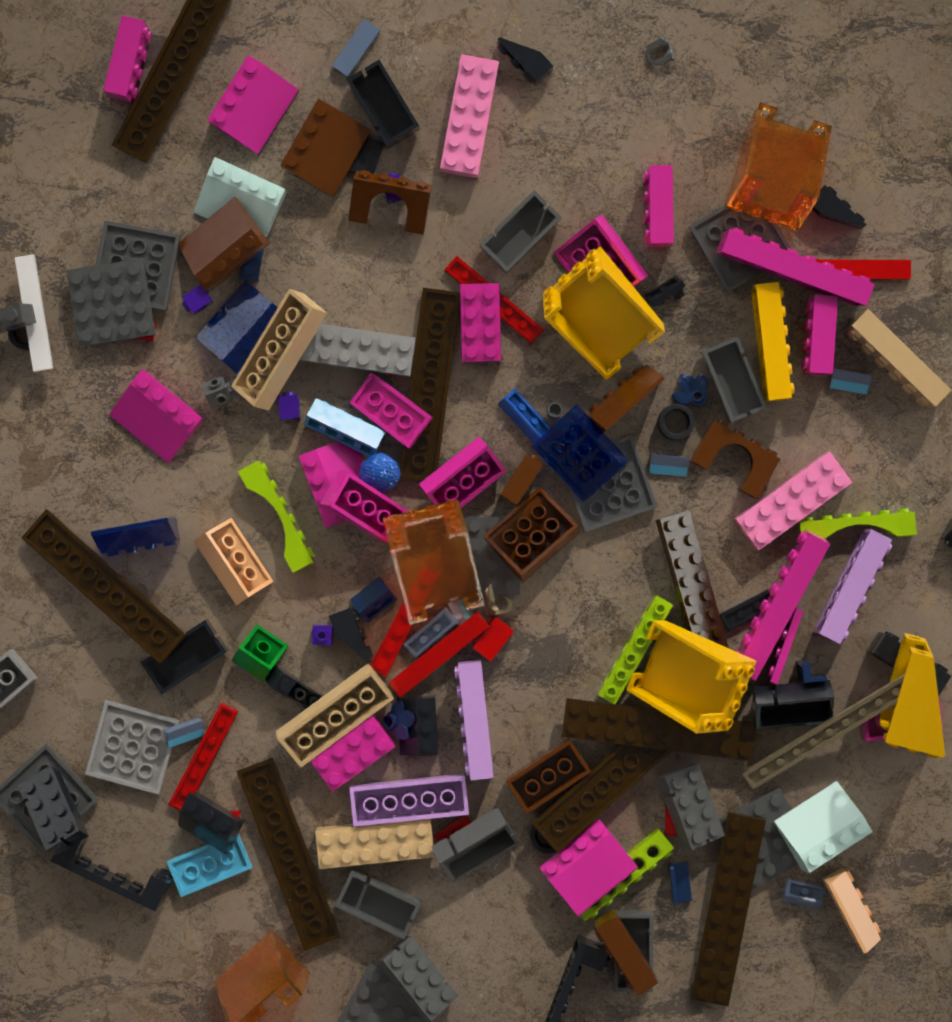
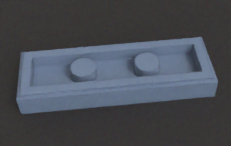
M364 19L333 63L332 68L348 78L379 34L380 29Z
M444 608L403 645L416 659L456 625L458 620L447 608Z

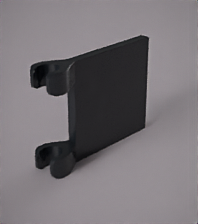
M368 137L349 172L356 173V171L366 170L374 174L384 147L383 142Z

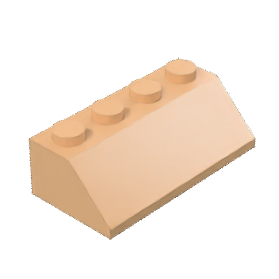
M232 518L209 530L194 541L236 606L274 582Z
M840 868L822 879L856 945L865 954L881 940L878 934L881 931L876 922L872 923L870 919L872 913L867 905H863L861 901L863 896L860 890L854 888L852 884L854 878L850 871L846 872L843 868Z

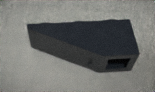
M501 37L497 39L499 51L511 58L510 62L516 69L520 68L525 73L523 76L530 84L533 82L537 85L553 70L554 66L540 51Z
M824 185L806 204L820 218L862 229L867 225L864 222L865 219L859 213L855 214L850 209L851 206L844 199L840 200L836 196L837 192L831 186L827 187Z
M352 607L329 615L335 634L367 663L371 662L373 653L370 646L366 647L364 639L367 637L364 629L358 626L357 621H360L357 611H353Z
M277 665L273 667L265 679L272 689L306 709L323 697Z

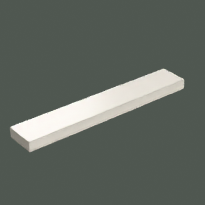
M35 255L15 257L22 303L33 305L36 319L35 324L26 326L33 372L54 369Z

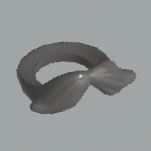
M659 35L658 39L647 47L646 57L651 64L661 66L669 60L675 61L673 47L662 36ZM662 45L669 47L661 61L656 62L651 59L650 51L653 47Z

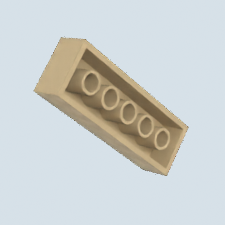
M289 289L231 387L254 407L269 410L327 315V312L304 293Z
M869 309L861 312L845 328L848 331V337L853 341L857 340L862 345L860 348L866 354H871L879 367H885L889 371L888 375L894 381L898 380L903 385L902 389L907 394L914 395L917 398L915 400L916 403L922 408L936 407L951 391Z
M367 663L276 731L277 739L301 768L394 698L385 683L370 664Z
M431 819L353 827V824L317 827L315 830L319 869L435 857L432 849L434 840Z

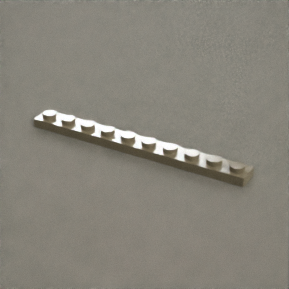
M905 673L742 771L743 776L752 789H755L896 704Z

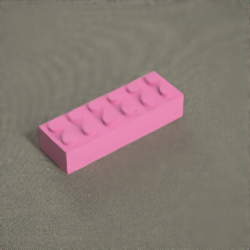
M461 54L440 172L478 179L499 61Z
M825 452L733 520L754 549L760 550L849 486L852 481L831 452Z

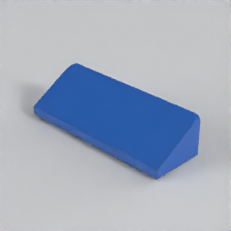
M516 388L498 403L535 446L553 431Z

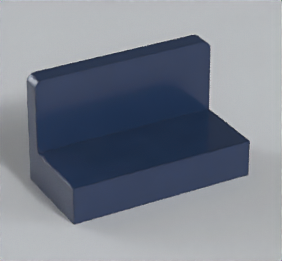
M381 577L376 578L350 599L353 606L367 623L398 600Z
M805 660L796 661L798 680L804 683L827 681V677L822 674L811 675L810 662Z
M688 862L668 863L673 904L678 905V902L692 901Z

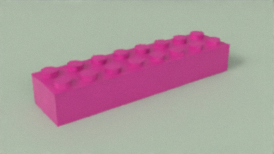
M738 228L723 232L716 251L717 255L821 294L838 296V300L856 307L867 306L875 285L870 282L871 279L862 275L859 277L853 276L852 271L843 268L841 270L834 269L835 265L828 262L818 263L815 257L809 255L800 256L798 251L787 248V250L781 249L780 244L775 242H762L761 237L752 234L751 236L744 235V231Z
M805 529L804 533L800 532L796 539L797 546L788 553L786 566L780 568L777 574L779 579L770 586L768 599L762 601L759 607L761 612L758 617L754 616L752 619L750 632L744 634L741 640L742 646L740 650H736V652L757 661L754 667L755 671L750 677L755 681L830 546L826 539Z

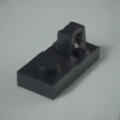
M675 275L645 294L644 297L653 308L662 305L669 296L677 301L685 296L683 291L685 284Z

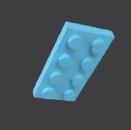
M239 833L227 854L206 844L167 861L181 897L253 867Z

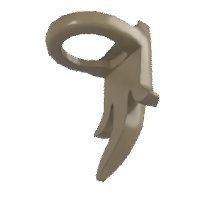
M490 584L485 591L484 610L486 615L493 617L509 613L512 607L510 598L505 594L494 595L492 585ZM496 598L506 599L508 603L507 608L498 610L497 606H495Z

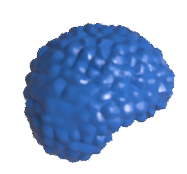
M376 453L368 457L361 464L359 470V479L381 493L395 487L401 475L396 461L383 453Z

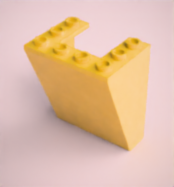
M601 247L591 250L585 260L577 262L573 266L572 271L567 275L563 274L558 279V283L553 287L549 286L543 293L544 319L606 380L621 369L620 360L646 338L649 344H651L665 333L663 322Z
M653 621L647 639L656 640L644 672L632 673L626 690L696 734L728 731L733 725V718L736 711L740 708V701L748 688L747 684L755 671L754 667L757 661L668 621Z
M904 633L890 682L904 673L905 675L896 704L880 713L879 724L883 729L888 730L887 733H884L883 737L888 746L894 748L901 746L907 748L912 753L920 751L926 753L931 758H944L945 749L934 657L925 638Z

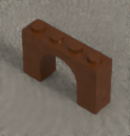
M366 170L356 171L353 179L348 221L367 224L372 199L378 194L389 192L401 197L407 206L405 231L424 235L432 185L424 181H409L403 177L393 178L386 174H371Z
M719 419L717 422L715 420L712 421L689 461L704 470H708L722 447L729 444L742 447L750 457L751 466L739 490L754 499H758L780 461V458L777 457L778 453L769 448L766 451L760 447L761 443L754 439L747 440L744 438V433L737 429L734 431L728 429V424Z
M526 454L500 496L514 505H518L542 468L541 459L534 454L530 456Z

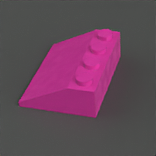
M248 55L207 121L216 129L259 155L299 89Z
M603 215L592 220L553 252L569 273L577 262H582L586 259L587 254L591 250L601 247L633 287L648 277V274Z
M143 369L130 383L109 414L167 463L174 458L205 420Z
M335 442L299 455L325 527L329 528L346 521L320 503L339 470L350 472L357 478L360 477L359 470L363 463L360 452L340 442Z
M598 819L539 868L579 917L639 867L606 825Z

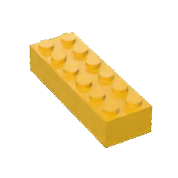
M779 282L756 284L751 288L763 399L765 402L787 400L792 398L795 390L794 384L790 383L792 365L788 363L790 346L786 344L785 339L788 336L787 325H784L783 317H786L785 306H782L781 298L784 297L783 287L779 285Z

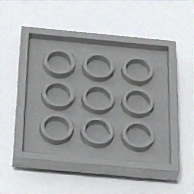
M105 700L85 775L159 795L173 747L167 748L163 730L178 725L180 720Z

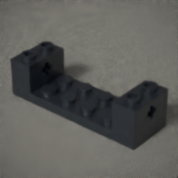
M62 838V840L69 843L70 848L56 856L53 855L50 860L51 862L153 911H156L162 904L173 881L170 871L164 868L156 869L144 888V885L138 881L131 882L121 873L116 872L115 874L110 872L109 868L105 865H96L86 856L79 857L87 838L75 845Z
M581 935L577 936L545 1022H561V1013L566 1012L568 1006L567 997L572 995L574 991L575 976L579 977L581 964L599 971H603V968L608 966L610 957L605 950L604 944Z

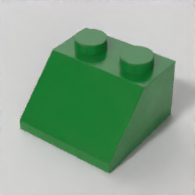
M257 624L240 645L231 661L263 682L288 645Z

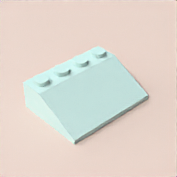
M215 157L206 175L194 213L208 219L231 199L236 197L267 238L287 191L276 184Z
M837 781L773 821L801 870L809 873L873 832L862 813Z

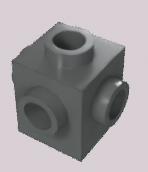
M223 376L201 384L211 409L233 401L231 395L234 392L230 381L226 382Z

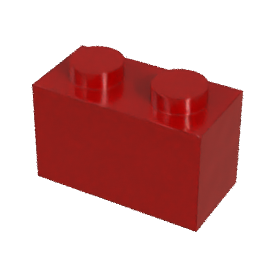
M496 616L494 619L490 617L487 621L489 627L482 635L480 634L472 640L474 643L472 648L489 661H492L514 632L511 627Z

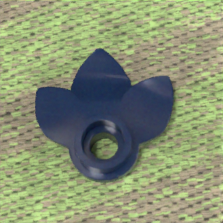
M702 373L696 378L688 374H681L679 376L680 389L672 394L675 401L682 405L691 403L696 407L703 406L708 400L706 392L708 388L707 378ZM696 394H701V398L698 400L694 397Z
M402 701L395 702L391 707V711L383 717V725L386 729L393 731L396 738L402 740L409 738L408 728L414 724L415 717L412 712L404 710Z

